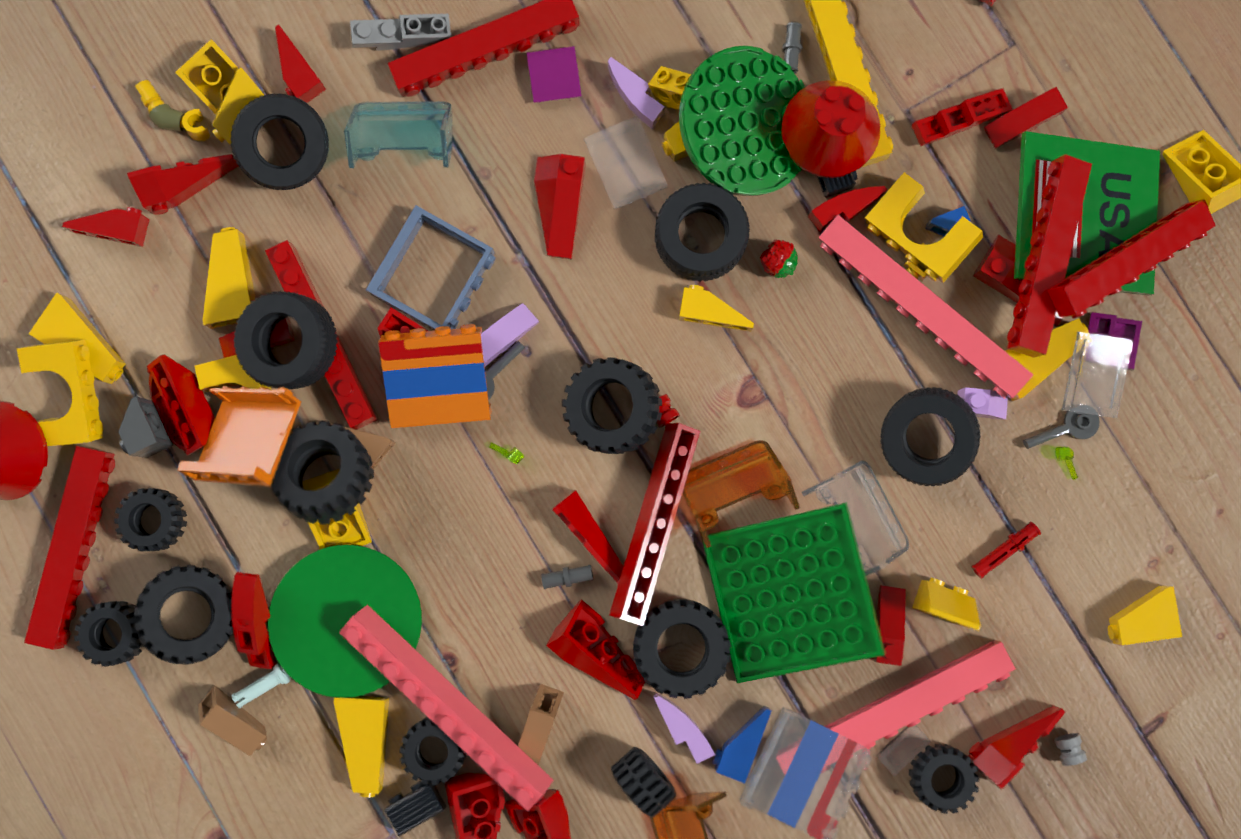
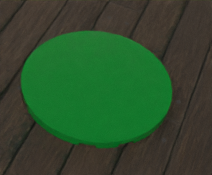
M734 46L721 50L705 59L689 77L681 96L679 108L681 137L687 154L695 167L712 184L727 189L729 193L741 196H759L774 192L789 184L798 172L802 170L792 160L785 143H783L781 125L789 102L805 85L801 79H798L787 62L777 55L774 56L763 51L762 48Z
M358 545L331 546L313 552L301 559L280 581L269 608L271 616L268 619L269 639L281 667L294 681L304 688L329 697L348 698L374 692L391 682L339 632L352 616L368 605L416 650L422 628V609L417 591L407 573L388 556L376 550Z

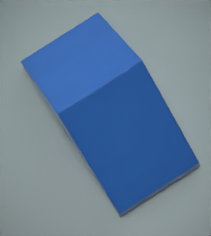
M965 206L932 218L926 224L925 229L945 237L962 216L970 222L971 220Z

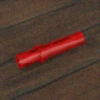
M1030 521L1029 524L1017 533H1011L1007 536L1008 539L972 565L971 568L980 579L984 578L985 575L1002 564L1014 553L1023 551L1026 544L1038 535H1041V531Z

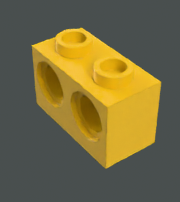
M661 66L648 83V86L657 102L679 110L681 96L691 74Z

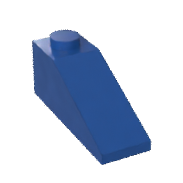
M763 706L723 744L721 750H716L712 762L715 765L716 773L745 784L772 712L769 707Z

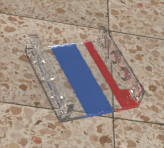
M783 706L739 799L740 803L749 809L753 807L816 839H835L838 833V827L836 826L840 818H844L849 810L850 804L848 800L851 794H855L860 786V774L862 770H866L870 765L871 751L867 747Z

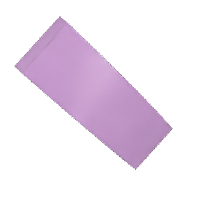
M610 57L608 60V70L620 96L635 115L653 129L664 115L665 106L649 96L650 88L646 81Z
M523 303L481 334L485 366L500 353L503 354L539 323L538 319Z
M659 693L655 694L654 699L676 745L686 741L697 764L714 756L715 753L697 724L672 701Z

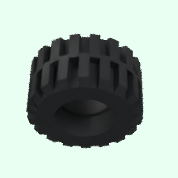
M153 488L137 489V492L127 494L128 499L123 498L121 500L122 508L116 509L115 513L119 514L118 518H114V524H119V528L115 529L116 533L123 535L120 538L123 543H129L128 547L138 549V551H159L170 548L169 545H175L178 542L177 537L183 536L184 531L181 528L187 526V521H183V517L187 516V512L181 510L184 504L182 501L176 500L178 497L175 494H169V491ZM154 505L161 514V524L159 529L150 535L143 529L141 517L146 508Z
M111 601L99 603L95 607L88 608L86 610L87 614L81 615L78 619L82 623L75 627V631H79V634L74 636L75 641L80 643L77 649L79 652H85L82 657L85 660L92 659L91 663L94 665L101 664V666L107 667L128 662L134 659L133 656L139 655L142 652L140 648L144 647V645L140 641L135 628L134 611L136 606L134 604L128 605V602ZM109 619L115 620L122 631L121 641L115 648L109 646L103 638V627Z
M429 717L418 721L409 729L403 737V745L400 747V753H402L400 760L401 764L405 763L406 765L405 772L407 774L410 772L413 775V780L420 779L422 780L421 784L425 785L428 782H431L432 785H438L439 782L444 783L458 772L467 755ZM436 736L445 742L448 748V757L443 763L433 764L423 758L420 744L425 737Z
M939 743L935 744V747L930 745L924 747L926 751H919L916 754L918 759H912L911 761L913 770L909 769V776L912 777V780H909L910 786L914 789V794L930 809L938 810L943 814H947L948 811L957 813V808L959 807L963 810L968 807L966 802L968 800L973 802L975 799L972 796L973 792L978 793L979 787L975 783L980 782L979 776L975 774L978 770L971 763L972 760L960 750L947 744L943 746ZM942 765H952L956 773L954 784L946 791L938 792L933 790L931 779L934 771Z
M634 746L611 767L612 774L624 793L639 810L651 818L655 817L677 797L675 789L666 775L638 747Z

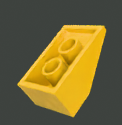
M210 39L182 64L175 73L216 114L238 67Z
M1205 130L1162 152L1164 159L1190 202L1205 199L1212 214L1241 198V164Z
M340 469L303 481V490L316 491L327 487L335 480ZM359 503L354 507L356 511L353 514L349 515L346 513L343 515V520L336 522L334 519H330L329 524H320L318 521L314 524L308 523L320 550L337 545L363 546L372 543Z
M930 577L929 581L921 580L912 606L913 609L979 631L981 624L976 600L968 596V590L954 586L953 590L944 587L945 582Z

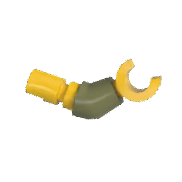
M143 80L136 84L135 87L141 95L140 99L150 113L149 118L156 126L162 130L183 131L185 128L188 135L195 141L203 142L210 138L211 134L207 128L203 126L193 127L196 122L203 119L200 109H192L187 113L172 109L161 100V97L149 80Z

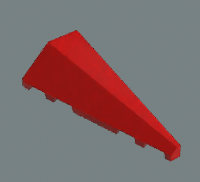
M575 490L552 510L618 584L624 566L582 498Z

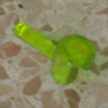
M492 442L489 445V448L501 453L514 464H518L524 458V454L516 447L508 452Z
M1065 446L1055 448L1056 459L1058 461L1065 460L1072 480L1077 479L1078 476L1072 461L1074 458L1073 450Z

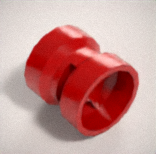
M667 394L659 397L662 398V406H659V413H662L661 420L656 421L659 428L666 426V424L671 423L680 416L676 408H670L671 400Z

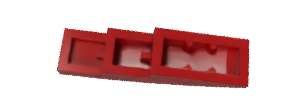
M1004 88L966 99L959 105L940 110L935 115L917 120L911 126L921 147L990 121L1013 109Z

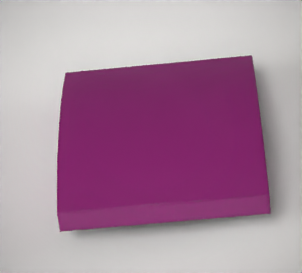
M575 46L527 53L534 103L582 96Z
M1091 312L1088 328L1090 341L1085 345L1083 361L1133 371L1142 321L1117 318V315Z

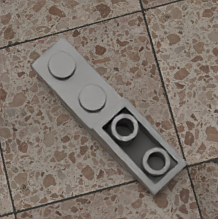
M449 14L400 15L399 19L350 20L352 48L376 47L377 51L429 45L451 38Z

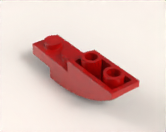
M237 572L234 575L232 590V622L238 652L246 653L250 666L271 670L276 664V660L265 622L271 616L260 576L258 574Z

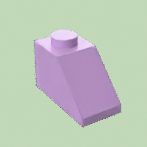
M965 387L958 390V395L972 407L976 417L1006 420L1008 396L1004 399L995 391Z

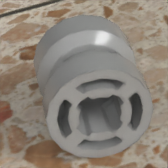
M1079 733L1065 734L1054 739L1056 747L1061 751L1060 760L1063 766L1077 765L1087 760L1086 753L1080 746L1082 740Z

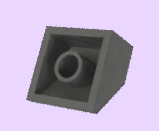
M137 396L131 398L118 432L121 437L119 442L122 450L130 456L149 458L174 446L153 401Z

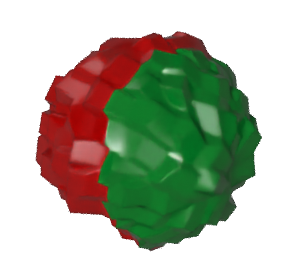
M773 240L768 245L769 249L763 251L760 256L764 271L775 278H785L788 275H793L798 265V255L794 244L784 240Z

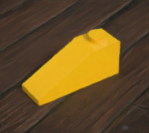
M689 285V288L684 287L679 320L748 332L752 331L754 327L752 321L711 292L705 291L704 287L699 285Z

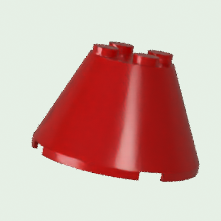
M836 80L819 81L804 87L789 102L782 119V139L792 160L803 170L820 177H842L860 169L872 157L880 139V119L873 102L857 87Z
M0 401V500H14L30 494L42 481L40 477L43 468L47 467L48 447L39 423L28 411L21 410L14 406V403Z

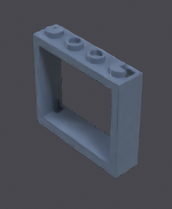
M415 205L366 291L433 330L442 326L456 329L459 323L457 318L461 311L465 312L471 303L469 297L473 290L477 291L483 282L482 275L486 269L490 270L496 259L494 257L495 252L492 247ZM424 222L483 255L442 325L383 292Z

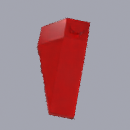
M555 154L537 158L534 183L547 255L550 257L572 260L586 166L585 157Z
M580 600L555 628L546 646L564 662L634 700L638 699L645 684L644 678L639 673L630 656L622 653L616 644L619 641L615 635L610 636L605 629L603 618L587 603Z
M1053 705L983 740L981 743H975L969 750L970 754L968 757L972 760L971 763L976 766L977 770L988 781L1002 790L1024 767L1025 764L1021 760L1025 755L1032 754L1037 750V740L1039 737L1047 736L1065 714V711Z
M466 773L446 781L447 800L456 839H497V833L500 832L501 810L504 809L505 803L503 787L488 774Z

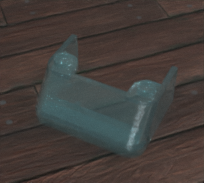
M364 102L355 105L344 130L349 168L355 167L358 158L365 161L373 160L380 150H428V155L436 160H443V167H449L452 155V105L448 102Z

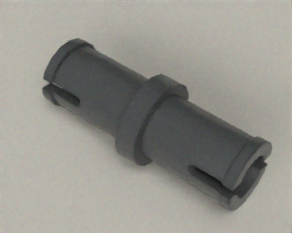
M790 22L786 25V42L783 44L782 51L784 52V61L792 67L791 70L796 74L798 72L799 53L802 51V45L800 44L802 25L798 22Z
M591 565L572 569L565 567L562 571L541 574L544 590L563 585L571 587L573 583L594 580Z

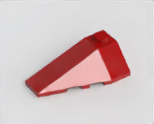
M228 154L202 158L195 165L185 163L184 161L176 162L174 168L161 170V166L157 165L127 173L143 208L150 213L160 215L167 213L168 209L177 207L239 165L236 163L234 156Z
M998 234L973 274V277L1018 303L1020 296L1019 286L1022 280L1014 279L1016 245ZM1056 313L1054 321L1055 327H1058L1063 317H1059L1058 313Z
M547 789L544 795L528 811L515 799L505 803L513 827L518 834L522 832L526 839H571L568 812L559 790Z

